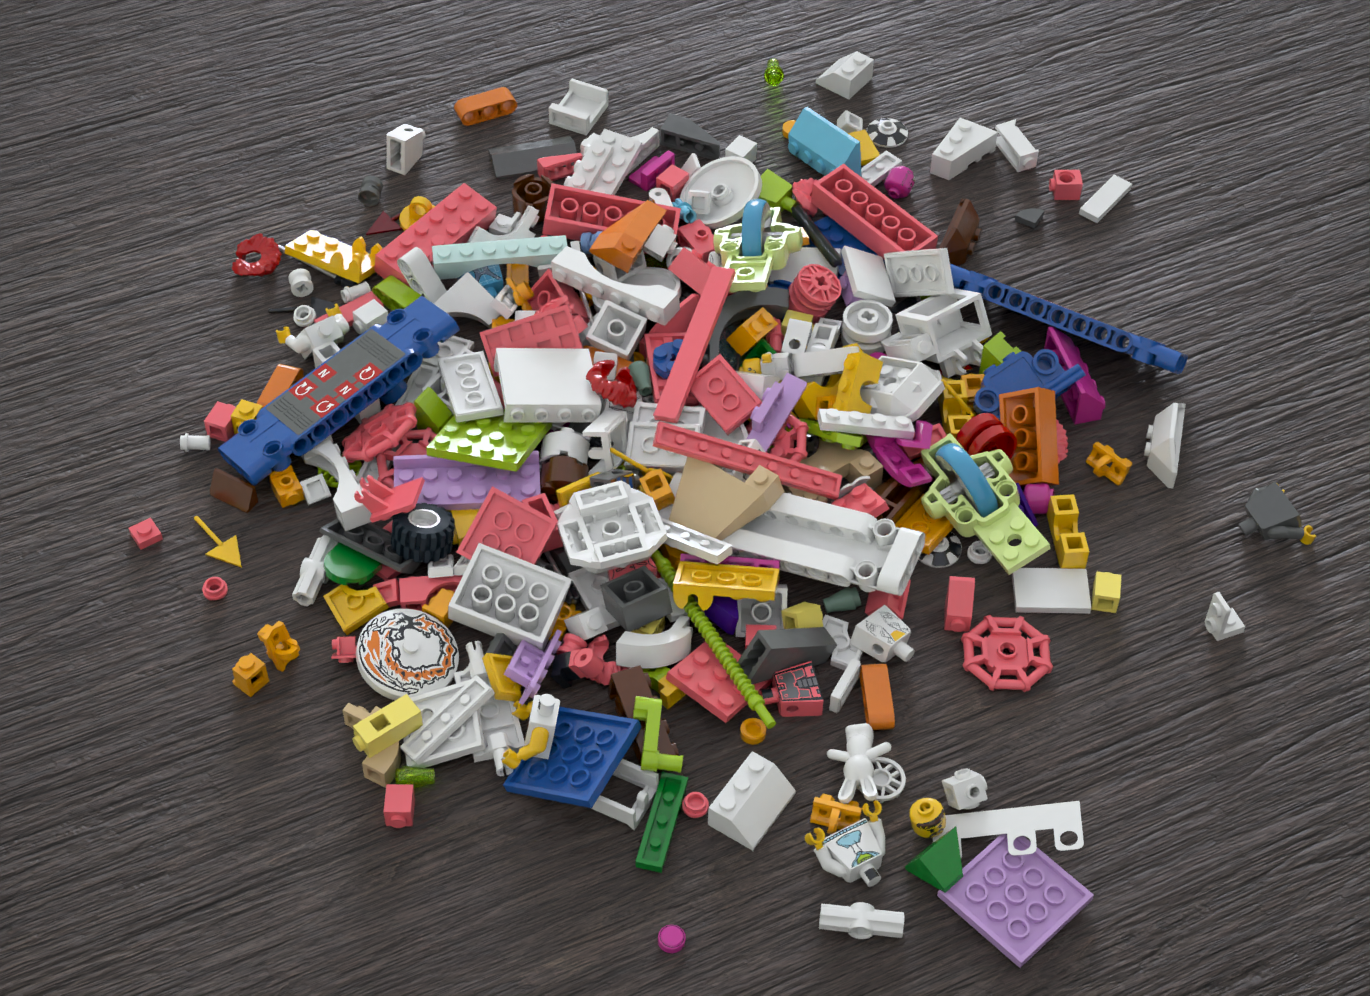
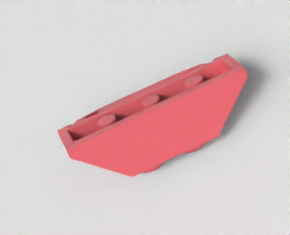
M694 293L680 303V310L665 326L656 323L648 334L687 332L701 295ZM643 337L639 342V353L646 359Z

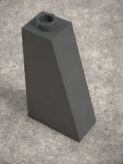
M825 627L758 630L737 663L744 670V674H747V679L751 680V684H756L773 679L775 672L809 661H812L813 666L826 663L836 648L837 643Z

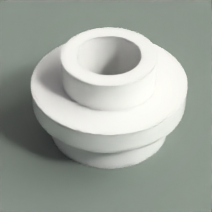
M301 305L295 309L293 318L298 326L306 327L314 322L316 313L312 307Z
M981 541L973 542L967 551L968 558L976 564L987 563L992 557V554Z

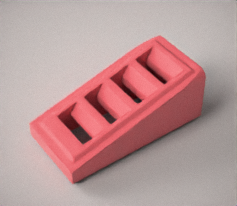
M575 153L537 159L538 175L540 178L541 175L546 176L552 181L573 175L574 166H571V163L574 162L575 165L577 160L581 161L582 154Z

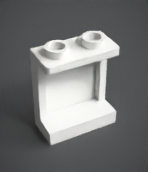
M571 79L569 81V91L559 105L552 103L549 107V124L587 136L608 107V90Z

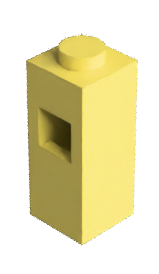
M405 694L353 725L355 735L352 738L353 743L360 752L364 751L371 758L419 729L423 725L421 711L410 697Z

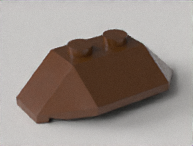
M961 198L939 247L947 248L949 262L956 266L964 264L968 255H973L976 245L974 242L979 241L982 229L979 228L980 218L969 199Z

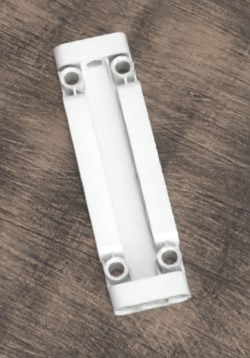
M680 472L675 473L669 484L675 497L682 476ZM783 493L768 511L722 541L732 545V554L730 556L779 560L780 570L843 587L855 584L859 585L861 590L865 592L878 590L901 596L923 550L925 533L904 527H895L894 522L890 519H880L877 521L874 516L865 512ZM673 504L658 511L661 518L669 520Z

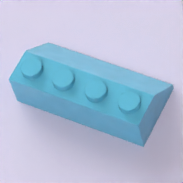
M805 107L788 134L789 152L824 176L845 164L862 177L860 141L810 108Z

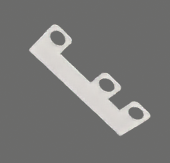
M1079 801L945 815L946 827L942 833L933 837V842H935L956 826L961 858V838L1007 834L1008 851L1011 855L1033 854L1037 850L1035 831L1054 829L1055 847L1060 851L1080 849L1084 845ZM1066 831H1072L1077 834L1078 840L1075 844L1066 846L1061 843L1060 836ZM1019 836H1026L1030 839L1031 845L1028 849L1020 851L1014 848V840Z

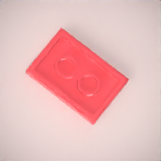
M721 354L697 372L690 389L691 394L703 408H706V411L727 435L749 419L756 406L760 407L762 404L758 396Z

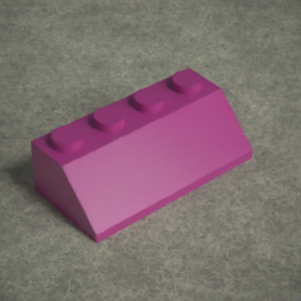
M1053 326L1048 327L1044 349H1049L1056 353L1059 364L1065 371L1079 364L1086 376L1075 382L1070 390L1061 395L1074 424L1101 420L1103 409H1105V400L1103 396L1099 395L1094 379H1091L1088 373V366L1086 363H1083L1080 357L1079 348L1075 347L1069 336Z

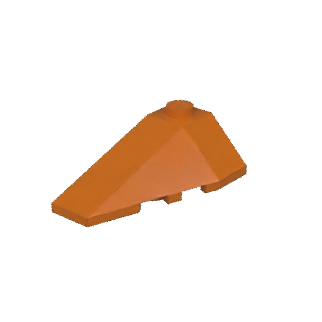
M649 200L645 201L600 233L589 249V252L628 273L667 210Z

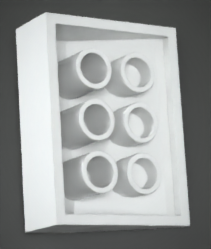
M479 543L448 605V618L494 637L497 633H504L517 646L523 639L544 651L572 579Z

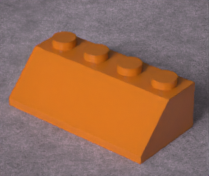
M1035 387L999 394L1000 421L1017 438V448L1010 459L1013 471L1009 476L1015 483H1019L1021 488H1025L1026 484L1047 483L1049 486L1059 485L1055 391Z

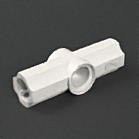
M326 535L317 539L309 558L305 557L301 564L300 578L292 594L293 600L297 601L300 605L309 606L314 604L322 583L326 584L329 580L323 567L324 558L338 542Z
M864 902L854 903L850 907L821 904L819 929L848 932L851 937L857 939H868L873 935L902 938L904 912L876 910L872 905Z

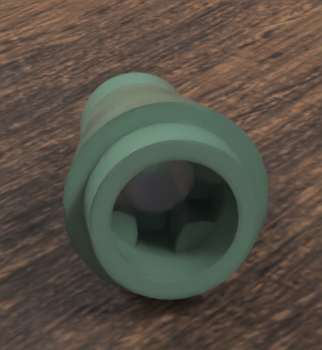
M643 361L631 363L628 369H630V374L633 377L639 394L641 396L651 394L653 388L651 386L650 367Z
M848 586L823 599V604L826 612L830 613L856 610V607L861 606V601L856 587L850 588Z

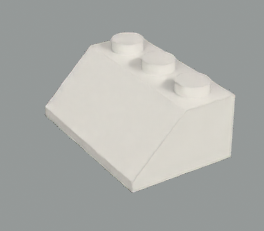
M752 751L708 808V825L753 851L796 794V790L774 763Z

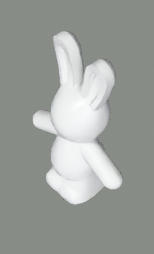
M867 723L849 725L845 728L847 752L830 749L827 752L829 759L846 762L843 768L845 780L839 791L838 799L840 803L848 804L854 797L856 787L861 786L864 798L874 801L878 796V791L872 779L874 767L871 760L888 753L891 750V744L884 742L872 748L874 739L872 727Z

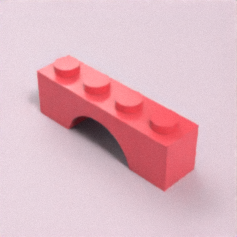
M463 575L429 578L428 576L399 578L401 609L422 611V606L424 604L428 605L430 599L436 596L442 588L455 592Z

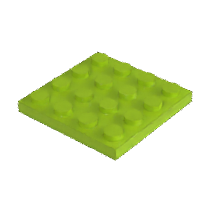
M453 415L426 447L427 456L517 472L550 430L553 422H504V415L457 423Z

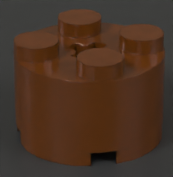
M534 174L519 177L514 182L512 189L514 214L520 212L523 215L526 208L532 206L539 210L537 223L544 221L551 183L553 181L541 175V178L534 177Z
M554 456L550 458V462L545 463L544 461L540 474L541 494H546L550 504H556L558 502L556 490L589 476L588 466L583 463V466L578 464L576 458L569 456Z

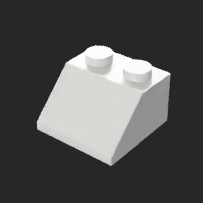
M859 52L847 55L837 60L816 79V84L850 99L872 79L874 59Z
M605 300L586 335V339L595 348L608 353H615L618 357L629 361L646 330L647 318Z
M779 584L777 586L774 600L766 602L749 598L737 600L739 619L736 626V637H745L746 624L776 625V629H784L781 610L787 608V584Z

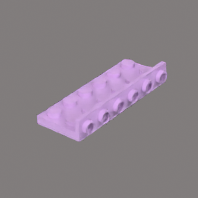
M533 451L517 472L427 455L393 457L394 487L421 477L425 480L417 503L435 504L446 510L480 509L492 486L520 502L523 499L541 494L539 451Z

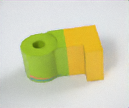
M667 666L642 668L643 673L647 672L652 685L650 689H654L660 694L662 705L665 708L669 709L686 695L666 680L667 672L670 670Z

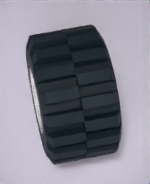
M421 502L417 503L415 508L408 513L401 512L393 515L392 549L399 556H404V559L409 560L411 558L413 562L418 563L436 562L440 558L444 559L447 557V554H450L453 546L455 520L452 514L443 507Z

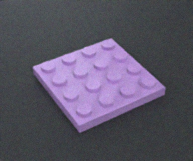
M1007 834L999 835L962 869L963 877L946 893L938 890L937 894L943 902L1019 968L1086 907L1094 896L1039 848L1033 854L1011 855L1008 851ZM1024 836L1017 837L1013 842L1014 848L1020 851L1028 849L1031 845V842Z

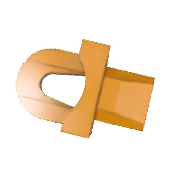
M1099 442L1093 444L1092 451L1086 459V463L1094 468L1093 473L1098 477L1104 475L1118 486L1123 483L1132 466L1130 460L1120 458L1115 454L1113 448L1108 445L1103 446ZM1113 462L1111 467L1107 466L1106 464Z
M278 621L273 626L266 624L257 633L260 641H263L267 649L268 657L272 659L277 670L283 672L286 665L299 656L300 647L297 641L290 637L283 622Z
M822 794L820 798H814L810 822L827 826V833L834 834L837 829L842 830L860 821L862 808L859 807V803L851 800L848 804L835 802L831 795Z

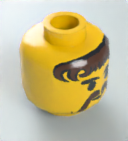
M922 798L912 804L909 817L916 834L924 838H933L943 832L946 827V817L940 802L933 798Z

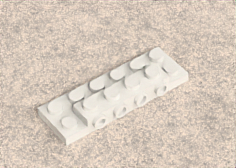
M604 129L598 140H593L591 145L587 144L585 146L583 159L576 161L574 174L572 177L568 176L565 179L564 186L615 195L643 148L642 141Z

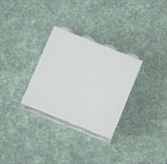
M496 348L494 370L499 372L505 405L504 422H593L599 417L601 410L600 396L595 391H592L589 380H586L588 371L593 367L589 349Z

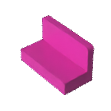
M668 150L660 157L654 156L631 174L629 181L643 190L649 191L656 185V178L669 166L675 165V154Z
M917 420L914 439L896 438L895 442L900 446L930 449L933 425L926 421Z

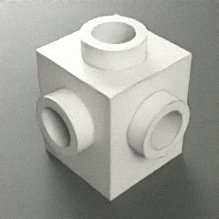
M970 769L958 770L954 773L955 776L942 780L948 805L958 810L973 809L980 805L979 802L988 799L985 791L987 790V783L984 777Z

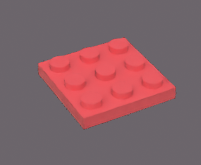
M492 486L456 553L471 560L478 544L481 543L536 565L559 522Z
M704 642L669 670L666 680L727 723L748 702L744 700L745 696H742L741 691L734 685V680H731L730 675L723 669V664L719 663V659L715 656L716 654L712 653V649L708 646L709 644ZM726 644V647L733 654V658H736L738 662L742 655ZM772 679L753 684L755 690H758L760 694V690L766 689L771 684Z

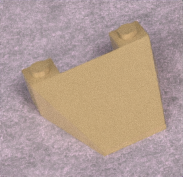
M687 457L669 521L722 541L768 511L784 493V489L779 476L761 465L743 482L723 471L721 466Z
M820 438L816 453L806 457V459H802L800 462L842 475V478L845 477L851 484L861 476H870L871 479L866 484L873 489L882 483L884 466L868 451L857 448L855 450L845 449L841 447L842 444L821 441ZM782 485L784 493H791V495L824 503L828 501L826 497Z

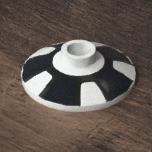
M891 118L874 120L868 125L866 130L873 144L884 148L900 146L908 137L906 126L900 121Z
M950 531L929 555L921 552L918 560L925 565L935 568L948 567L960 558L962 551L961 542Z

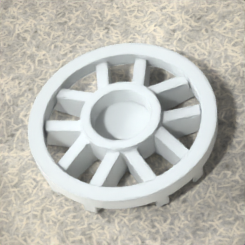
M876 757L872 759V764L874 763L876 766L872 779L876 789L881 790V796L878 795L876 801L883 803L884 801L898 798L905 787L906 777L903 769L898 763L889 758ZM880 763H885V764H889V765H887V766L883 769V768L881 767ZM894 767L897 771L890 774L889 771ZM900 776L901 782L896 780L895 778ZM890 785H893V786L897 787L898 789L895 790V789L892 788ZM857 786V789L863 794L862 787ZM885 791L890 793V795L884 796Z

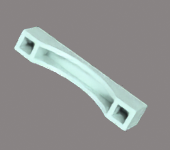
M566 235L432 246L433 268L439 279H453L472 270L489 265L524 264L533 267L551 264V261L567 246Z

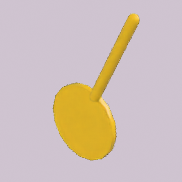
M610 448L611 453L642 470L644 475L650 471L658 470L646 468L616 449ZM663 471L668 484H670L673 476Z

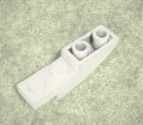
M820 317L819 322L814 325L806 352L834 349L842 330V321ZM825 376L801 380L807 383L815 381L822 386Z

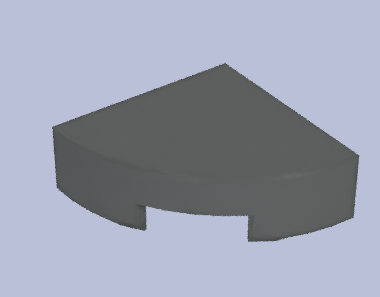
M1036 208L1022 210L1016 214L1015 221L1035 228L1042 219L1044 210Z

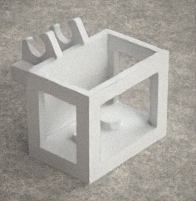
M954 288L955 293L932 295L895 314L902 335L929 333L936 354L924 360L939 363L943 377L949 378L955 374L964 375L966 370L963 367L969 364L977 366L981 364L983 345L979 342L992 335L981 293ZM974 302L980 324L963 321L960 308Z

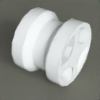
M296 269L289 274L288 279L293 295L305 297L312 293L313 283L309 271L306 269Z

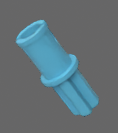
M679 198L672 202L673 207L681 208L680 219H683L686 223H693L696 220L697 214L692 210L689 203L683 202Z

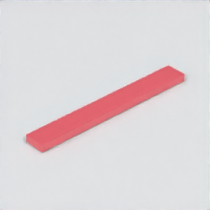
M712 267L653 414L655 420L671 423L678 422L736 275L735 269Z
M661 421L657 423L653 441L654 447L751 475L761 465L777 474L782 485L833 500L839 498L842 475Z

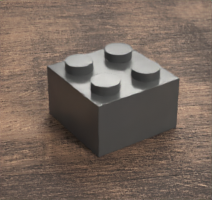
M645 565L600 585L606 610L628 632L637 630L673 612L667 587Z

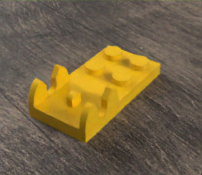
M311 230L285 245V254L358 284L375 273V255L382 250L381 245L377 243L371 248V253L369 254L366 252V243L363 237L357 238L351 247L339 242L335 238H329L317 231Z
M680 561L673 582V599L675 604L680 609H683L688 603L689 595L695 594L698 597V605L703 611L711 606L714 596L730 597L735 600L749 598L760 602L774 600L780 569Z

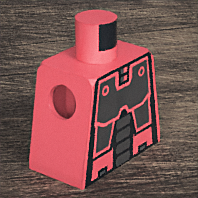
M812 661L775 672L773 674L772 688L760 690V695L765 700L764 705L777 703L779 714L782 717L822 715L823 697Z

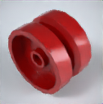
M982 413L971 418L963 425L956 437V440L970 456L1001 449L1011 459L1017 448V438L991 413Z

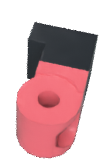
M590 648L555 655L551 677L565 689L572 687L573 680L598 676L603 670L604 662Z

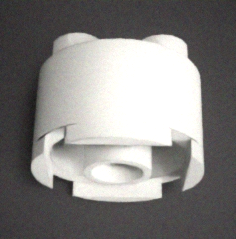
M568 427L545 435L542 440L539 458L540 472L542 463L544 461L545 463L550 462V458L554 456L573 457L577 459L578 464L583 466V463L587 465L590 443L582 436L576 434L572 428Z

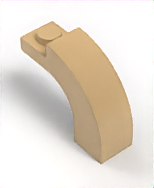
M348 703L343 709L345 725L353 728V725L381 708L376 706L369 713L364 707H356ZM400 741L371 758L368 756L362 762L365 778L385 788L386 784L392 782L401 763Z

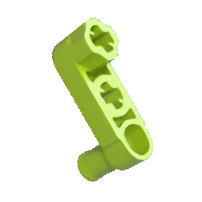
M636 696L633 719L646 721L641 770L657 772V769L681 773L682 755L661 754L657 750L662 699Z

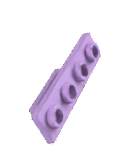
M787 373L781 383L775 381L771 388L768 387L763 394L762 404L760 407L756 406L750 416L752 430L746 439H756L767 453L805 391L807 382Z
M556 630L544 652L523 639L518 645L503 674L525 687L518 703L523 705L528 697L533 699L541 686L540 683L548 672L546 669L552 663L555 657L554 654L562 643L558 640L562 631Z

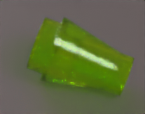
M775 58L768 60L764 73V79L770 85H778L784 79V72L779 65V61Z
M402 765V768L395 769L396 784L413 785L414 789L435 784L434 768Z

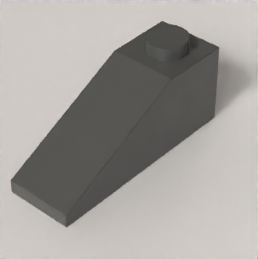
M669 114L660 129V145L691 154L695 153V155L712 160L720 159L719 141L690 119Z

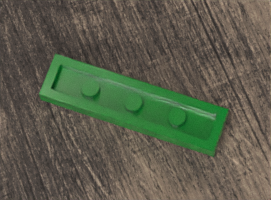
M662 772L635 865L637 868L662 873L688 785V777Z

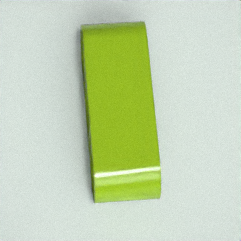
M392 275L372 288V292L391 311L404 309L422 296Z

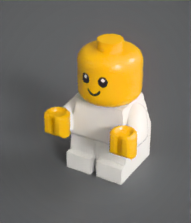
M767 352L762 354L761 359H745L739 368L743 372L779 376L780 380H783L787 373L792 375L789 352L775 354Z

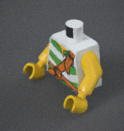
M543 694L542 696L535 695L533 701H530L528 705H522L518 703L519 701L514 702L513 706L517 709L511 714L521 720H526L529 717L525 743L518 753L510 748L507 749L503 754L505 759L502 760V763L511 769H515L521 760L525 761L531 757L549 759L559 711V699L554 698L550 694Z

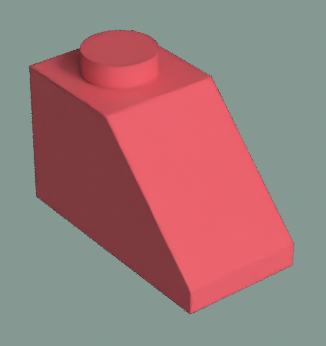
M949 577L945 601L944 630L954 632L970 631L975 578Z

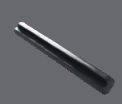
M800 205L792 207L791 215L804 228L808 237L829 264L834 268L841 266L842 257Z

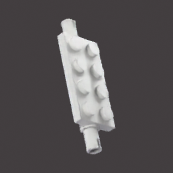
M475 641L476 648L474 650L472 642H469L466 645V650L470 663L464 671L454 672L455 683L470 680L477 675L491 687L482 660L484 656L482 643ZM493 695L479 708L485 750L472 754L474 762L494 759L497 775L504 776L503 767H505L506 775L513 772V769L502 763V760L505 759L503 757L504 752L510 748L518 753L519 749L524 747L525 742L519 718L511 714L516 711V708L513 706L514 701L497 700Z

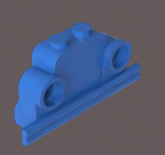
M1049 349L1038 351L1034 357L1024 351L1017 354L1012 352L1003 358L1002 364L997 367L994 364L983 372L985 376L981 382V389L978 390L974 398V410L978 415L982 413L994 414L1000 420L999 394L1041 387L1055 391L1056 399L1070 390L1072 385L1086 376L1079 364L1065 371L1059 364L1056 353Z

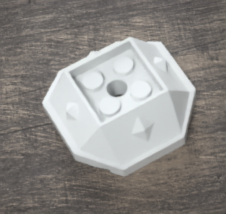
M881 356L878 360L882 361L883 365L878 384L862 385L860 396L866 404L872 406L870 414L879 413L885 416H904L911 418L912 422L920 418L943 392L945 386L941 381L943 378L940 371L933 370L922 362Z
M622 480L574 492L569 500V505L563 511L557 525L570 564L581 566L594 574L620 567L625 568L627 565L646 561L667 540V532L653 498L631 488L629 484Z

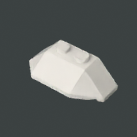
M1173 403L1157 414L1153 425H1148L1146 438L1150 439V442H1146L1144 456H1148L1147 467L1168 488L1172 489L1178 471L1186 405L1184 403Z

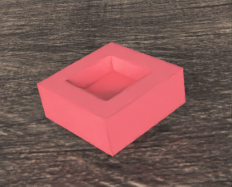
M151 518L129 527V532L140 550L163 540L161 532Z
M396 578L373 584V587L376 586L389 608L401 605L400 586Z

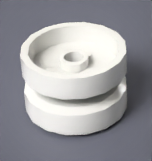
M859 300L851 303L843 313V327L841 330L843 346L858 343L863 353L867 355L874 352L883 353L885 350L881 341L891 336L892 313L888 307L874 300Z

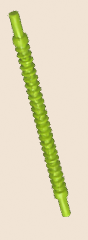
M657 549L651 557L655 562L657 571L661 573V577L664 578L668 587L671 588V592H673L676 571L670 561L664 558ZM690 594L684 611L688 613V617L695 623L694 625L698 628V632L702 633V637L709 644L708 646L712 649V653L716 654L715 656L719 659V663L723 664V669L730 675V679L734 680L733 683L741 691V695L745 696L744 700L748 702L750 709L757 712L768 729L773 728L776 722L764 706L765 700L759 695L758 690H755L751 680L747 679L748 676L740 668L741 666L737 663V659L733 658V654L726 647V643L719 637V633L715 632L716 629L712 627V623L705 616L701 607L698 606L695 598L691 596L692 594Z

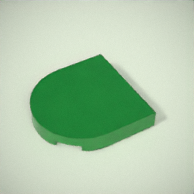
M342 543L337 544L326 554L323 563L326 576L341 585L359 582L358 585L364 584L379 572L383 565Z

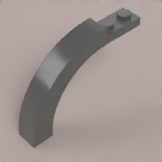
M766 287V290L751 292L750 290L739 291L728 296L700 366L703 368L719 355L721 333L730 325L744 319H749L762 307L773 317L781 320L789 308V290Z

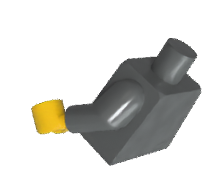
M1276 482L1253 490L1245 505L1248 519L1238 524L1244 536L1258 530L1264 540L1300 539L1302 543L1309 545L1316 538L1315 534H1310L1313 530L1310 525L1305 526L1304 529L1301 528L1300 514L1284 494L1285 490H1281Z

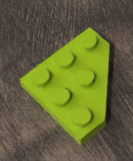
M805 418L799 419L807 423L809 434L821 437V441L842 443L841 447L845 449L855 450V448L861 447L868 441L866 435L820 430L818 421Z

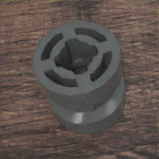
M375 176L363 178L358 193L359 201L366 206L378 204L380 193L383 189V182Z

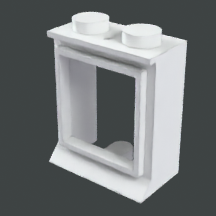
M604 411L582 432L583 436L601 437L602 447H593L588 452V456L591 459H601L588 472L589 475L616 469L624 461L611 453L610 448H614L626 455L629 433L627 412Z
M622 759L613 775L644 788L638 793L636 802L632 808H628L600 795L591 809L626 823L635 831L655 798L659 785V775L653 771L641 770V766Z

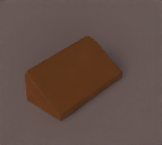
M215 468L210 486V495L245 513L250 512L258 503L255 486L221 469Z

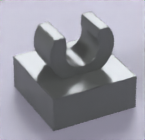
M497 633L494 639L489 642L490 646L484 652V655L486 653L513 656L517 647L504 633Z

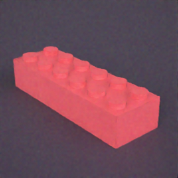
M842 164L813 184L811 203L884 260V254L889 252L936 249L938 236L845 164Z
M463 183L375 255L374 271L384 279L392 275L410 287L398 267L397 260L414 247H418L425 253L433 267L432 246L467 243L476 226L484 230L489 229V226L495 220L497 207Z
M551 183L542 234L551 236L566 235L567 239L580 241L582 233L591 232L595 234L597 231L606 230L645 201ZM656 204L667 210L659 225L663 226L665 224L675 231L674 234L677 235L681 208Z

